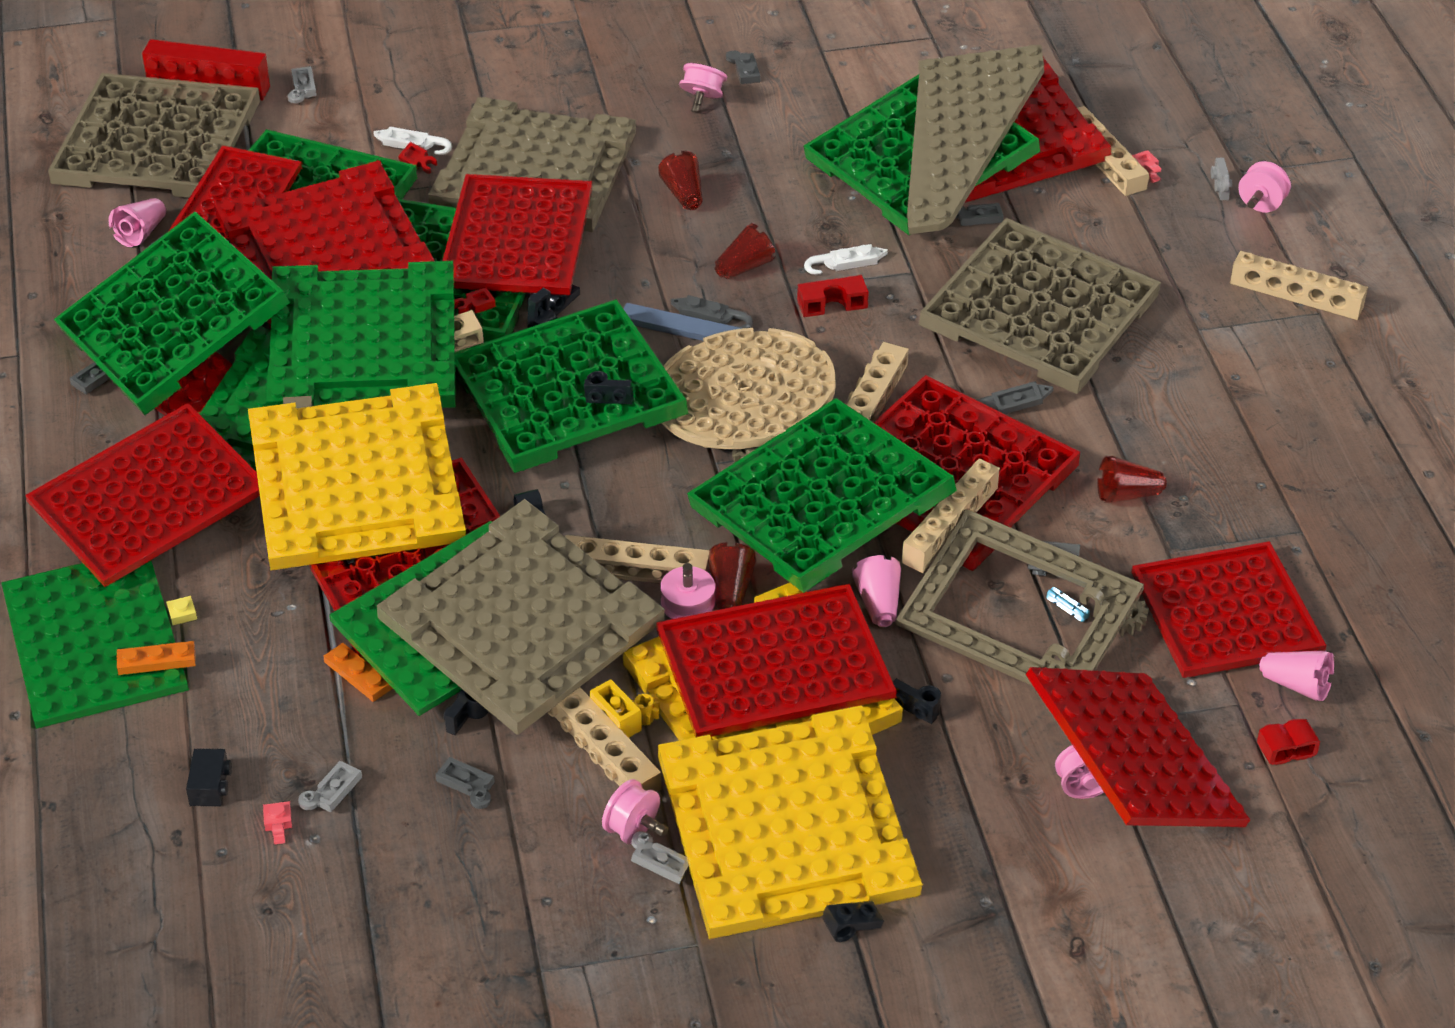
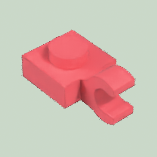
M1149 151L1132 155L1148 171L1149 180L1152 183L1161 180L1157 173L1161 172L1162 169L1159 166V160Z
M290 801L263 805L265 831H272L274 845L285 843L284 829L292 828Z

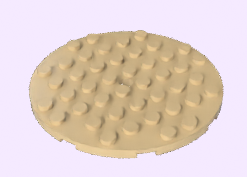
M753 328L735 329L703 338L704 342L694 347L688 345L677 352L663 366L686 398L688 414L663 422L662 424L677 437L705 448L745 449L760 447L832 401L836 389L834 366L824 350L821 351L815 346V342L804 336L769 328L768 332L754 331Z

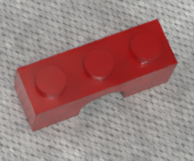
M862 275L798 284L797 302L803 317L825 315V304L829 302H839L844 305L846 311L868 308L869 291Z

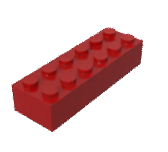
M153 39L149 40L142 52L146 77L258 88L259 97L262 101L271 87L266 53Z

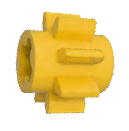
M638 694L635 700H632L641 710L642 725H651L654 719H659L660 702L654 701L651 694Z

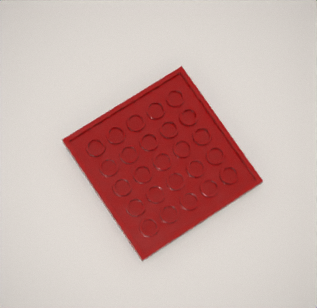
M1270 541L1132 566L1131 573L1135 581L1144 584V590L1141 594L1182 678L1260 664L1262 657H1266L1270 652L1326 650L1324 639Z

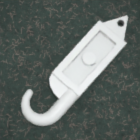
M395 127L374 131V136L382 141L383 145L393 148L404 149L411 141L425 150L433 145L444 146L445 149L434 152L436 155H445L452 149V144L448 139L431 136L428 133Z
M871 244L834 250L828 254L808 258L805 261L804 267L808 273L818 275L822 274V270H815L811 267L812 265L824 263L828 268L836 271L875 265L878 260L887 255L888 250L872 247Z

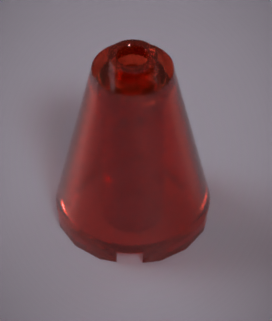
M681 151L682 154L676 156L672 153L660 162L658 166L659 177L684 209L696 210L703 202L699 161L696 155L689 151Z
M751 223L747 225L715 261L716 266L714 269L718 276L729 279L772 262L776 258V256L772 255L775 253L772 242L764 231L759 233L756 230L758 228L756 224Z
M1115 456L1103 458L1099 467L1103 474L1102 478L1097 480L1098 494L1101 501H1105L1104 503L1160 495L1167 485L1166 477L1161 471Z
M727 542L714 545L709 550L708 562L711 576L715 582L714 596L718 609L740 606L757 563L756 552L749 546L741 543H735V546H727Z

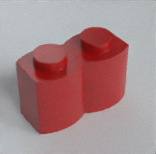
M1292 719L1285 724H1268L1259 729L1257 743L1269 764L1280 765L1293 759L1303 760L1317 755L1320 740L1307 719Z

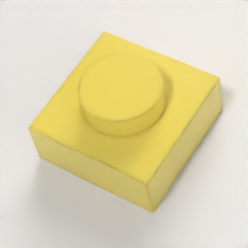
M191 596L166 602L172 625L197 620Z

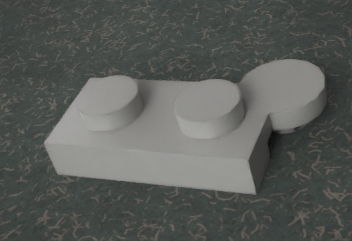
M311 66L291 69L295 90L288 94L289 102L300 103L304 98L317 96Z
M1216 158L1215 165L1211 167V178L1215 180V192H1218L1220 200H1229V187H1232V179H1229L1225 159Z
M339 761L317 785L318 789L316 791H305L298 797L299 806L304 810L320 807L331 813L362 779L361 770Z
M636 832L631 840L632 846L636 849L631 861L680 884L689 869L686 856L659 843H653L652 836L647 832Z

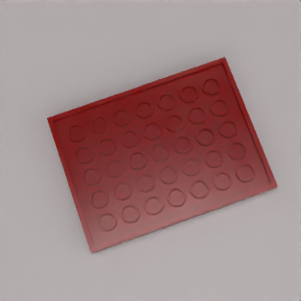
M466 174L442 260L453 261L454 288L479 290L486 287L491 291L537 293L542 288L550 291V294L570 295L593 188L592 181Z
M187 403L29 492L25 497L32 508L100 583L106 587L260 496L257 472Z
M850 584L656 622L660 641L695 737L706 735L713 737L896 698L895 686Z
M1030 667L1025 674L1126 825L1246 827L1251 820L1244 811L1243 806L1231 793L1229 786L1218 775L1216 768L1208 761L1203 750L1191 737V733L1181 723L1177 713L1171 709L1164 695L1154 685L1149 675L1145 673Z

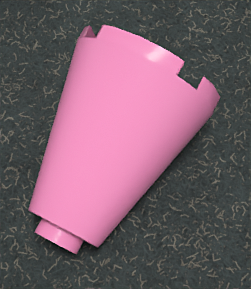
M156 198L116 207L109 215V227H113L115 232L113 236L122 245L127 247L142 244L165 217L166 207L162 201Z
M884 555L867 557L857 562L858 567L856 569L853 567L852 576L872 622L880 627H887L897 618L901 578L900 562L894 557H891V560H886Z
M1327 651L1270 652L1266 657H1262L1259 669L1263 672V677L1315 701H1324L1331 687V683L1327 681L1329 674L1333 675L1334 657L1332 653Z

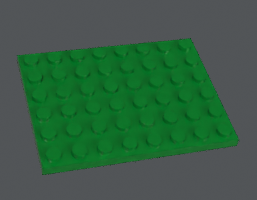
M492 521L329 614L331 623L418 716L454 696L462 688L378 619L377 605L414 578L421 581L486 534Z
M152 560L106 587L100 583L83 563L1 582L36 729L189 690L183 668L118 675V649L176 643Z

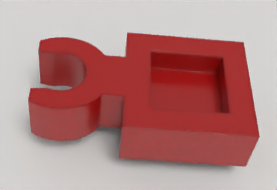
M411 141L398 156L399 161L416 165V168L421 166L427 174L431 173L430 167L427 166L428 164L438 165L436 158L428 156L427 150Z
M486 287L467 293L466 299L458 298L454 300V309H458V315L471 310L476 314L496 307L495 299Z

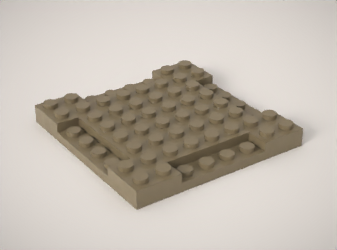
M101 73L48 170L51 184L92 188L94 182L172 189L173 196L190 198L222 145L234 148L244 126L250 124L260 103L259 90L253 87Z
M478 97L466 120L467 127L446 169H441L428 194L429 204L457 208L466 174L592 181L593 188L584 231L593 232L635 137L636 119L596 114L594 119L590 120L587 118L569 117L567 115L549 114L547 112L518 109L517 102Z
M1005 218L922 309L919 325L957 342L964 337L1038 370L1037 377L1078 394L1098 370L1099 362L1135 318L1140 319L1158 297L1161 282Z
M526 499L490 523L489 531L421 581L414 578L377 605L378 619L517 735L654 630L656 622L664 621L665 609L633 583L628 581L624 584L559 533V525Z

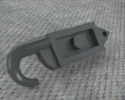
M690 295L686 298L671 299V305L681 315L721 324H727L733 318L745 321L746 324L743 326H735L739 328H750L753 324V319L748 313L729 308L728 305Z
M1036 381L994 392L991 396L976 400L1003 414H1008L1043 404V400L1053 392V386L1036 384Z

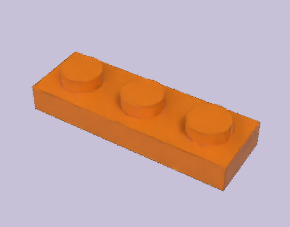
M194 641L117 650L118 675L196 666Z
M341 643L323 656L324 663L372 702L393 689L372 665L344 643Z

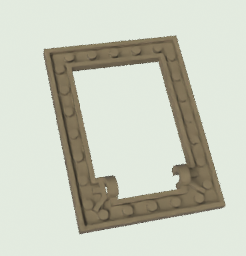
M967 509L896 618V625L1033 686L1025 675L1030 667L1096 671L1143 592L1144 584ZM977 542L1084 587L1079 597L1080 603L1087 605L1090 598L1095 601V609L1099 610L1073 656H1070L1069 651L1064 646L1052 644L1040 660L933 612ZM1058 656L1060 658V661L1054 659V657Z

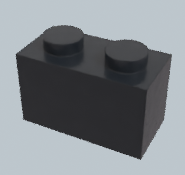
M226 749L193 750L186 786L189 806L222 805L223 796L228 794V780L226 778L232 772V761L227 760Z

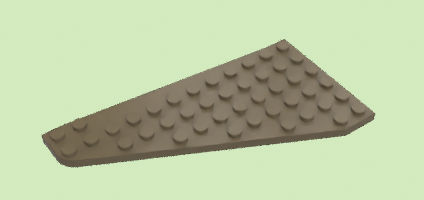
M1029 45L1026 47L968 53L919 61V84L907 211L909 234L939 231L952 224L1044 73L1041 45Z

